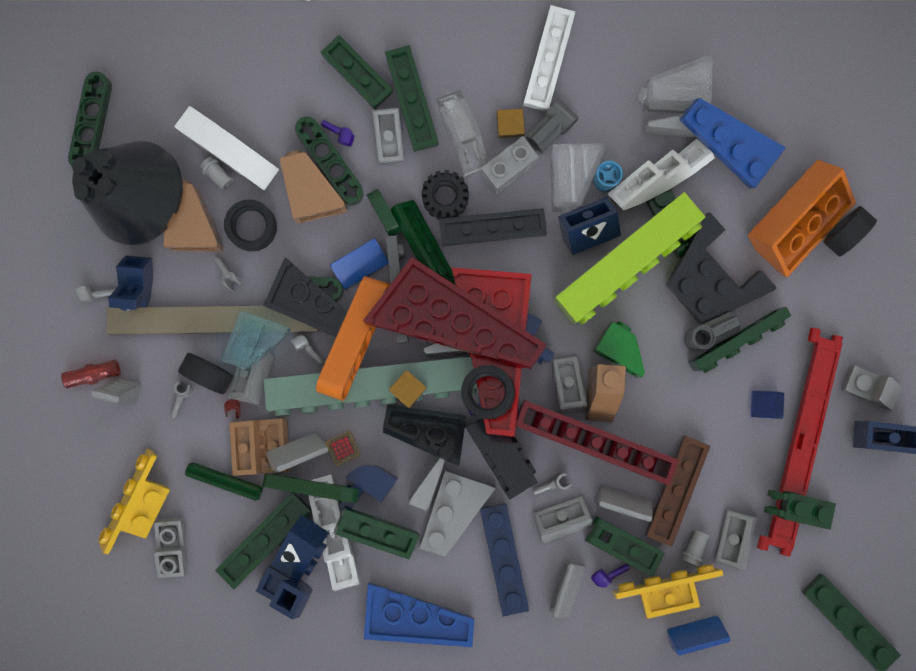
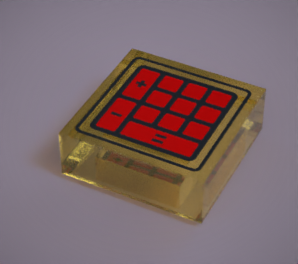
M350 430L325 442L336 466L361 455Z

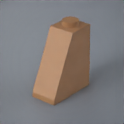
M291 151L286 153L285 157L279 158L292 216L297 224L348 212L344 201L306 152Z
M182 180L183 193L181 204L177 214L173 213L166 224L168 228L164 231L163 247L170 251L223 252V244L200 191L190 181Z
M597 364L589 367L586 420L614 421L624 396L626 366Z

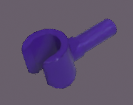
M325 120L322 121L321 126L339 135L338 143L348 147L352 146L354 134L350 129L336 127Z
M624 564L608 574L603 569H599L591 576V579L597 586L605 588L610 585L615 577L630 570L627 564Z

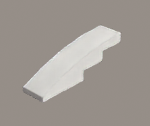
M191 106L187 108L174 126V128L204 150L221 160L238 174L247 178L263 191L279 171L277 167Z
M696 139L680 153L671 150L655 164L648 160L611 190L608 196L623 211L670 190L715 159L711 150Z
M332 475L311 480L335 484ZM308 495L314 523L329 532L324 541L328 546L323 552L324 562L327 563L332 590L337 591L361 584L351 541L334 533L335 526L342 513V509L339 507L340 501Z

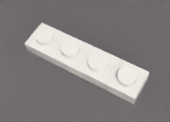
M550 5L523 106L545 112L549 110L575 11Z

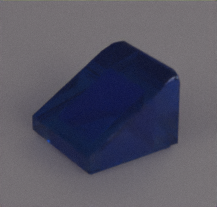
M752 391L751 417L783 419L784 392Z

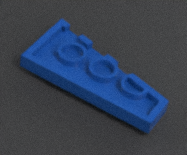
M701 98L694 99L679 119L749 188H756L786 148Z
M370 582L368 583L364 628L365 640L460 647L473 646L474 617Z

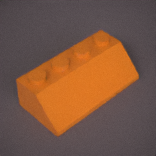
M817 159L748 234L756 252L783 276L788 277L856 204L844 169Z

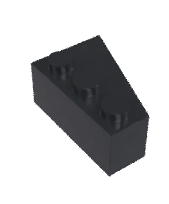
M483 418L465 427L509 500L538 483L533 475L536 473V470L529 459L524 461L519 453L522 447L516 437L510 438L509 436L487 434Z

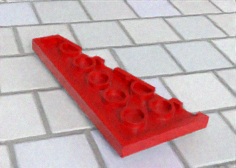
M451 267L457 287L525 331L527 330L532 274ZM470 353L473 369L482 365H493L501 368L512 379L515 386V400L511 409L505 415L496 419H484L487 434L515 437L522 367ZM485 376L476 382L482 408L492 409L503 401L505 388L498 378Z

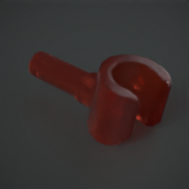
M231 399L225 402L224 412L226 417L231 409H236V419L241 416L239 400Z

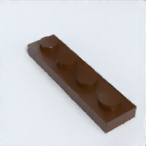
M688 436L682 437L675 455V459H678L679 462L670 486L666 484L663 486L652 515V521L648 525L645 536L671 547L673 546L710 445Z

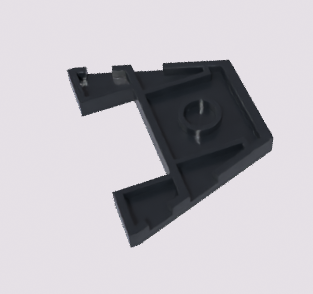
M711 212L705 214L706 218L701 222L702 228L693 234L686 252L679 259L666 283L667 288L701 324L776 289V286L762 271L755 272L739 287L708 253L706 248L725 231V228Z

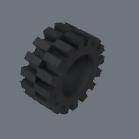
M444 170V173L437 171L434 176L431 174L428 177V181L424 182L421 193L424 208L432 217L435 216L438 220L459 217V214H463L469 200L468 185L465 184L464 178L462 176L459 177L458 173L454 171L453 174L449 173V170ZM448 186L454 190L456 197L451 204L442 205L437 202L435 193L440 187Z

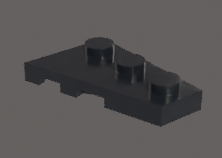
M286 257L263 305L334 337H337L347 314L339 304Z
M387 405L383 433L460 466L466 416Z

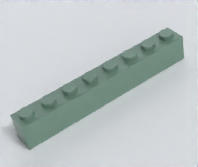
M470 357L360 368L344 401L316 392L320 373L263 379L266 411H274L275 416L290 415V409L301 408V413L317 412V406L327 405L328 410L344 409V403L354 402V407L370 406V401L381 400V405L397 403V398L389 389L406 370L427 387L416 401L423 400V395L434 394V399L450 397V392L460 391L461 395V386L465 377L473 370V364ZM477 383L474 384L472 395L476 394V389H478Z

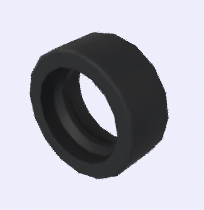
M242 200L235 203L227 211L224 218V230L228 239L238 248L245 251H259L266 248L274 240L277 233V221L273 213L263 203L256 200ZM246 211L259 212L266 221L264 234L254 241L242 239L236 231V221Z
M859 206L836 225L823 243L839 257L843 256L872 230L877 219L862 206Z
M187 353L178 369L182 376L219 394H225L234 377L233 374L192 353Z
M482 365L471 370L465 377L461 386V398L465 407L475 416L483 419H496L505 415L511 409L515 400V386L510 376L501 368L493 365ZM485 376L498 378L505 388L503 401L492 409L478 406L472 396L474 384Z

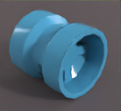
M605 161L600 164L593 176L595 188L605 193L613 190L622 179V168L614 161Z

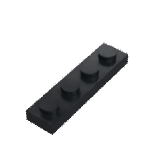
M544 208L439 219L442 246L547 235Z

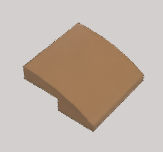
M287 418L229 422L232 476L277 473L272 471L266 453L289 443ZM288 468V469H285V470H283V471H281V472H288V471H291V470H290V468Z

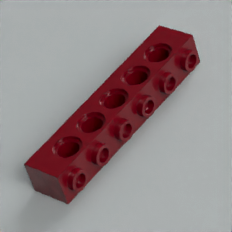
M526 400L522 402L517 415L516 427L669 486L671 484L679 462L678 459Z

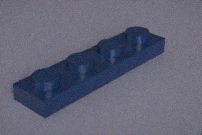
M503 503L481 508L480 512L502 615L504 617L527 612L529 607L507 505Z

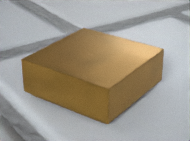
M523 109L497 110L498 138L524 137Z
M406 370L389 391L410 408L427 387Z

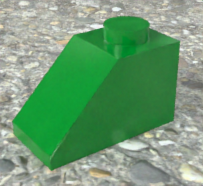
M620 321L617 323L611 322L600 337L593 352L616 366H626V372L636 378H642L645 370L636 336L630 333L632 329Z

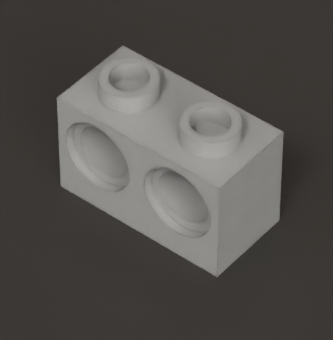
M522 136L481 168L480 176L497 196L535 167L539 156Z

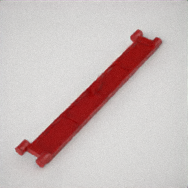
M810 328L807 341L815 343L779 489V492L782 493L786 491L803 496L807 494L841 353L843 337L832 335L831 340L820 337L821 330L817 328ZM777 499L775 507L778 509L781 507L782 499ZM773 515L768 537L760 535L757 548L768 551L769 545L781 547L779 554L790 557L794 548L799 523Z

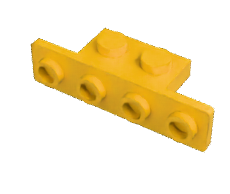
M149 448L138 457L135 464L136 471L132 479L129 478L124 485V496L120 503L114 505L110 516L112 520L108 528H103L100 533L98 543H100V548L104 554L108 555L120 531L146 539L170 491L167 486L146 479L157 458L155 452Z
M713 564L697 567V572L687 574L686 570H680L670 573V578L661 579L660 576L645 578V583L634 585V582L621 583L617 585L618 589L612 590V594L616 599L640 594L645 617L649 619L700 607L694 582L723 576V571L717 567L714 568Z

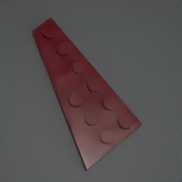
M413 257L409 259L363 320L365 324L530 370L547 346V344Z

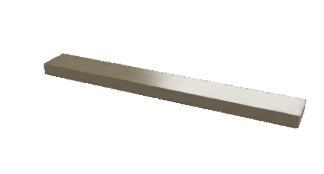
M265 306L138 307L136 310L123 311L120 308H107L106 334L319 332L316 328Z

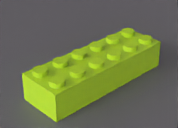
M685 192L682 193L557 295L554 299L555 304L573 325L578 321L583 325L596 314L593 310L596 306L600 305L603 308L617 297L614 293L617 289L620 288L624 291L638 280L636 274L639 271L644 275L660 262L657 259L660 254L665 258L681 245L678 241L681 237L686 241L700 230L702 225L699 222L706 218L705 215Z

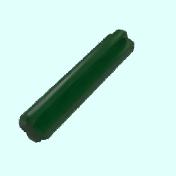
M194 462L189 463L185 471L187 477L254 501L259 500L263 492V488L259 485Z

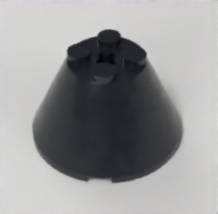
M135 141L93 150L83 157L76 158L72 164L74 171L72 184L76 199L80 200L102 233L115 242L124 245L148 243L160 236L168 228L166 224L173 213L177 214L183 193L180 168L171 154L154 143Z

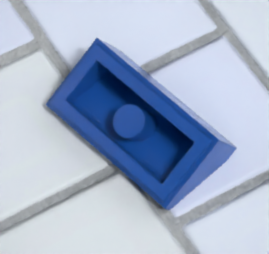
M374 238L330 264V267L346 290L361 281L364 276H369L388 265L389 262Z
M718 616L667 629L671 648L679 656L731 641Z

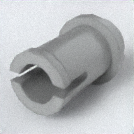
M208 157L201 163L202 174L208 175L221 191L227 189L233 183L234 179L223 170L217 159Z
M693 530L687 550L682 552L684 555L683 561L695 566H699L700 562L703 563L701 558L710 536Z

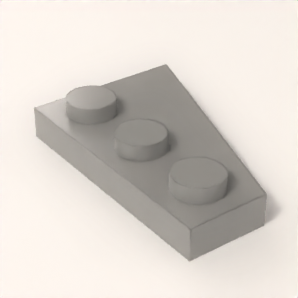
M445 470L420 549L445 557L496 487Z

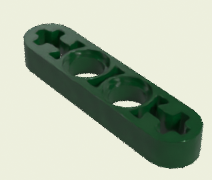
M101 72L89 73L84 80L68 155V161L71 166L76 158L83 157L88 152L98 150L100 147L112 91L110 80ZM100 80L103 83V86H98V88L95 89L93 85L98 84ZM98 104V113L94 116H88V106ZM87 128L93 129V138L89 141H83L81 137L82 132Z
M311 117L300 118L295 125V131L336 192L348 205L360 203L364 196L361 184L319 124ZM303 126L312 127L311 130L317 139L312 142L306 132L303 133ZM325 144L329 147V153L325 157H319L315 154L318 145ZM335 165H340L344 168V173L339 178H333L330 175V169ZM346 180L352 189L358 188L355 198L345 196L348 192L342 183Z
M268 473L264 474L262 485L265 488L352 503L358 502L360 490L358 488Z

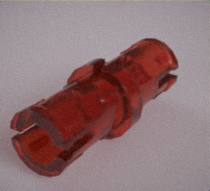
M114 359L96 365L92 363L87 364L84 368L63 372L61 379L64 387L69 389L87 383L90 385L97 384L99 380L120 376L121 371L118 361Z

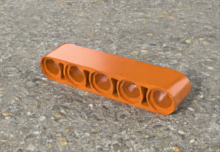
M368 276L363 277L320 373L316 392L341 401L345 400L376 329L374 326L365 324L363 320L390 286V283Z

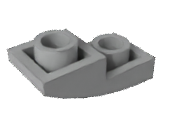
M184 518L157 519L154 522L157 550L154 552L157 578L185 576L186 538Z

